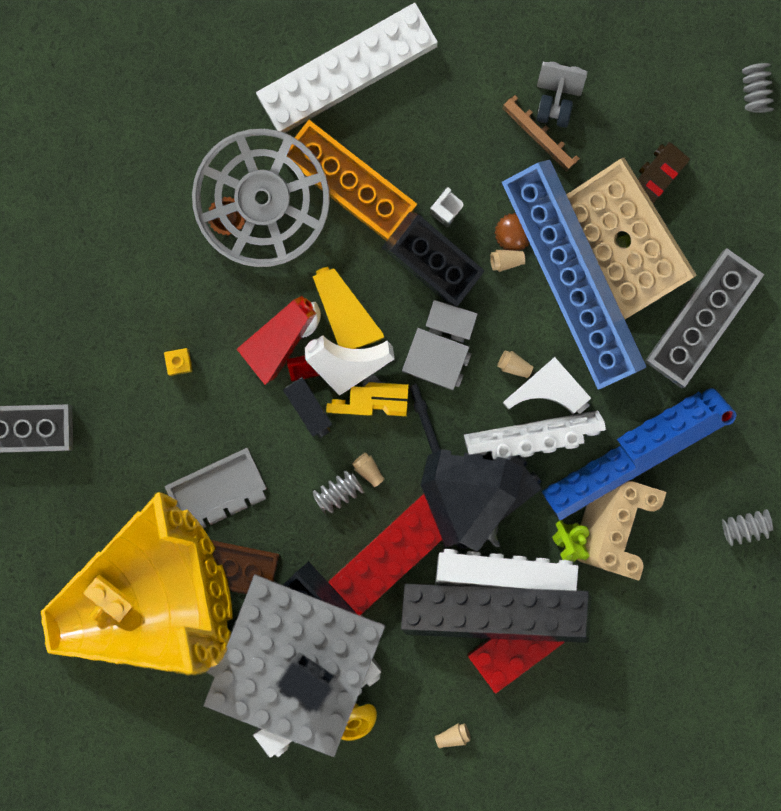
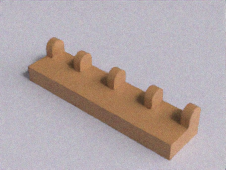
M516 95L509 99L502 109L567 172L580 158L576 155L571 159L561 149L565 143L561 141L557 145L545 133L549 128L545 125L541 129L529 117L533 113L530 109L526 113L515 104L518 100Z

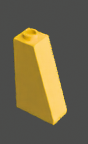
M329 267L317 270V275L313 276L338 346L358 349L384 339L382 331L334 268L329 270Z

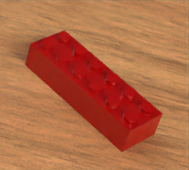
M422 494L328 581L358 615L367 610L442 540L425 495Z

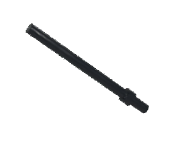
M411 385L409 389L415 403L413 404L415 413L418 412L432 453L437 452L441 449L426 410L428 409L426 400L423 401L418 385Z

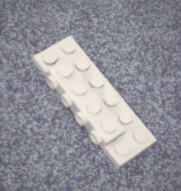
M592 411L465 434L464 439L469 455H486L487 451H491L493 459L501 457L509 460L511 456L520 455L521 457H528L538 451L550 453L560 447H565L566 449L576 448L579 444L584 443L583 434H587V436L598 435L600 431H604L606 428L599 411Z

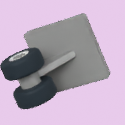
M543 62L537 87L556 91L554 104H552L553 97L542 95L537 121L547 123L549 117L557 119V126L568 127L573 102L563 99L561 105H559L561 93L581 96L588 71L575 66H563L556 62Z

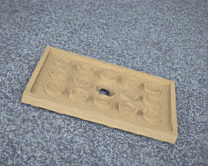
M624 157L566 194L624 320L697 276ZM624 231L630 235L631 244L628 248L617 245L616 238L618 232Z

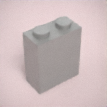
M418 328L402 372L453 391L455 386H460L463 374H460L462 365H468L472 353L468 352V346Z

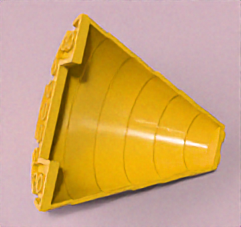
M161 492L156 493L142 511H138L101 552L98 551L86 566L69 581L41 611L45 646L49 654L150 667L186 674L206 672L210 667L216 666L222 660L227 651V644L231 636V632L227 628V621L232 619L229 586L223 566L216 565L212 555L215 550L213 543L201 524L188 509L181 511L176 506L177 500ZM98 575H101L135 602L120 622L106 612H103L97 621L93 619L98 612L92 618L90 617V613H92L97 605L83 593Z

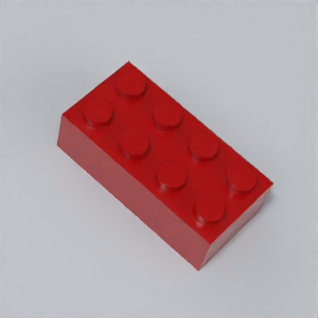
M487 639L469 652L467 656L496 694L565 642Z

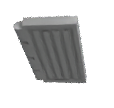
M248 448L164 486L168 495L177 500L176 506L181 511L188 509L203 529L207 527L203 520L207 517L210 525L227 518L224 511L225 508H228L231 515L248 508L244 500L246 498L249 499L252 506L265 500L266 496L263 490L267 489Z

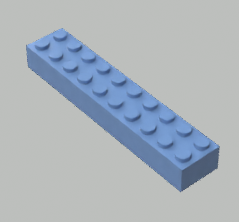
M551 161L538 162L504 180L502 184L597 389L599 390L646 368L645 362Z

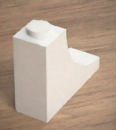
M322 335L317 340L310 341L305 347L306 361L339 396L394 360L393 346L388 341L371 348L349 349L332 343Z
M554 357L503 402V405L509 410L514 405L525 400L547 399L559 403L572 414L576 411L581 414L590 406L587 402L591 397Z

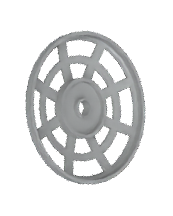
M249 129L237 132L216 144L201 162L194 179L192 191L195 218L207 241L219 253L230 260L254 267H271L283 264L306 251L321 233L328 216L330 204L326 174L313 152L291 135L271 129ZM266 135L283 139V142L278 152L268 149L250 150L246 137ZM237 141L242 154L233 158L223 168L222 172L209 167L213 158L222 149ZM292 144L298 147L310 159L317 170V174L305 177L299 166L287 157ZM268 156L275 158L270 170H258L253 157ZM244 160L249 173L241 180L229 176V172ZM283 163L287 164L294 171L299 180L286 184L284 179L278 175ZM204 175L217 180L214 194L216 209L205 213L202 211L200 195ZM321 182L323 206L320 219L317 220L307 214L310 204L309 186ZM224 184L235 189V202L225 206L222 204ZM302 188L303 204L300 211L289 205L290 192ZM259 191H265L268 194V201L265 204L259 203L256 199ZM238 211L247 220L242 231H239L230 222L227 214ZM285 213L297 219L287 231L280 234L277 220ZM219 217L226 229L238 238L232 250L225 247L214 236L206 223L207 221ZM302 223L314 228L311 236L300 247L286 254L283 240L293 235L301 227ZM255 224L268 225L271 237L257 238L250 236ZM246 242L255 245L274 244L278 257L255 259L240 254Z

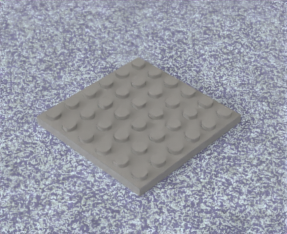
M254 575L227 644V651L220 662L204 706L334 757L385 625ZM298 652L338 677L333 689L318 712L312 710L310 713L299 706L300 701L294 697L288 699L278 692L280 688L276 685Z

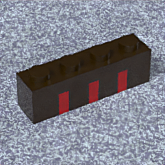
M671 142L666 146L661 144L653 153L656 156L651 164L647 161L638 171L642 174L638 181L652 203L657 200L690 160Z

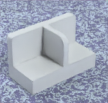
M447 187L430 208V214L444 226L448 227L453 218L462 209L463 202L452 194L451 189Z

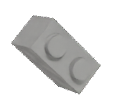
M434 300L426 326L430 327L429 332L442 336V333L446 332L452 334L450 339L464 343V339H470L477 313Z

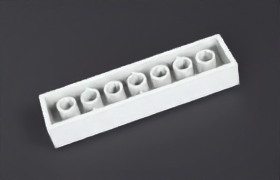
M413 3L257 91L256 94L275 129L286 133L437 47L438 42L416 3Z

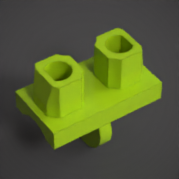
M559 520L556 523L558 531L552 538L558 546H566V549L560 554L562 560L575 562L578 558L582 560L588 559L590 555L584 545L587 542L586 538L590 534L588 527L579 526L578 523L566 525L562 520Z

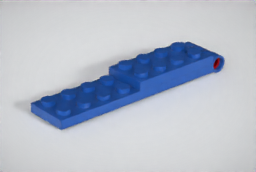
M709 388L703 394L698 392L691 397L685 398L672 408L666 409L653 419L645 421L634 430L626 432L617 439L619 447L610 450L597 460L589 462L583 468L570 473L564 479L551 484L541 492L559 520H562L719 428L732 424L736 419V412L715 389Z

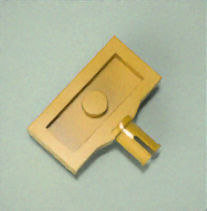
M98 575L83 593L97 605L92 613H90L92 618L98 612L93 619L95 621L99 619L103 612H106L120 622L135 604V602L101 575Z

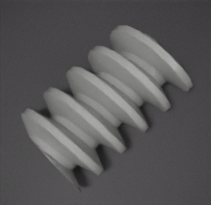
M753 64L742 69V73L748 75L743 78V83L749 84L743 88V91L750 93L744 96V100L750 102L745 105V110L755 113L774 110V108L767 107V104L773 102V99L767 98V95L773 93V90L766 89V86L772 84V81L765 80V77L771 75V72L764 69L771 64Z
M344 471V480L336 476L337 484L328 481L329 489L322 485L320 486L321 494L315 490L312 491L317 504L325 516V509L330 513L334 512L333 504L338 508L342 507L340 500L349 503L348 495L354 499L357 498L356 490L362 494L364 493L354 474L351 475Z
M767 509L763 511V516L759 511H756L754 518L750 513H747L745 520L742 515H737L736 521L733 517H728L727 523L722 519L724 535L730 546H733L734 539H737L739 544H742L743 537H746L747 541L751 542L752 535L759 541L761 533L768 539L770 531H773L771 516Z

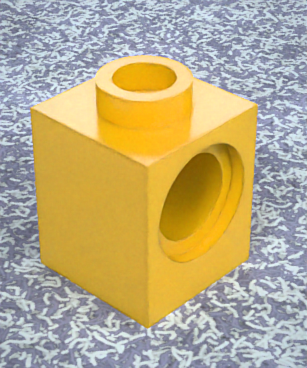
M184 348L164 352L168 375L173 376L193 372L189 349Z

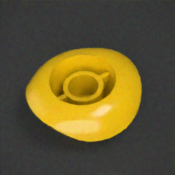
M355 703L341 740L352 741L366 736L375 725L377 718L376 708L371 704L359 707Z

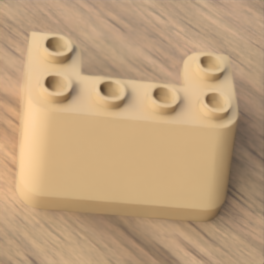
M628 481L586 505L580 526L588 527L590 532L586 538L587 542L584 544L590 557L586 560L579 558L577 560L616 574L640 580L643 571L642 560L636 555L624 552L637 508L647 511L660 509L666 492Z

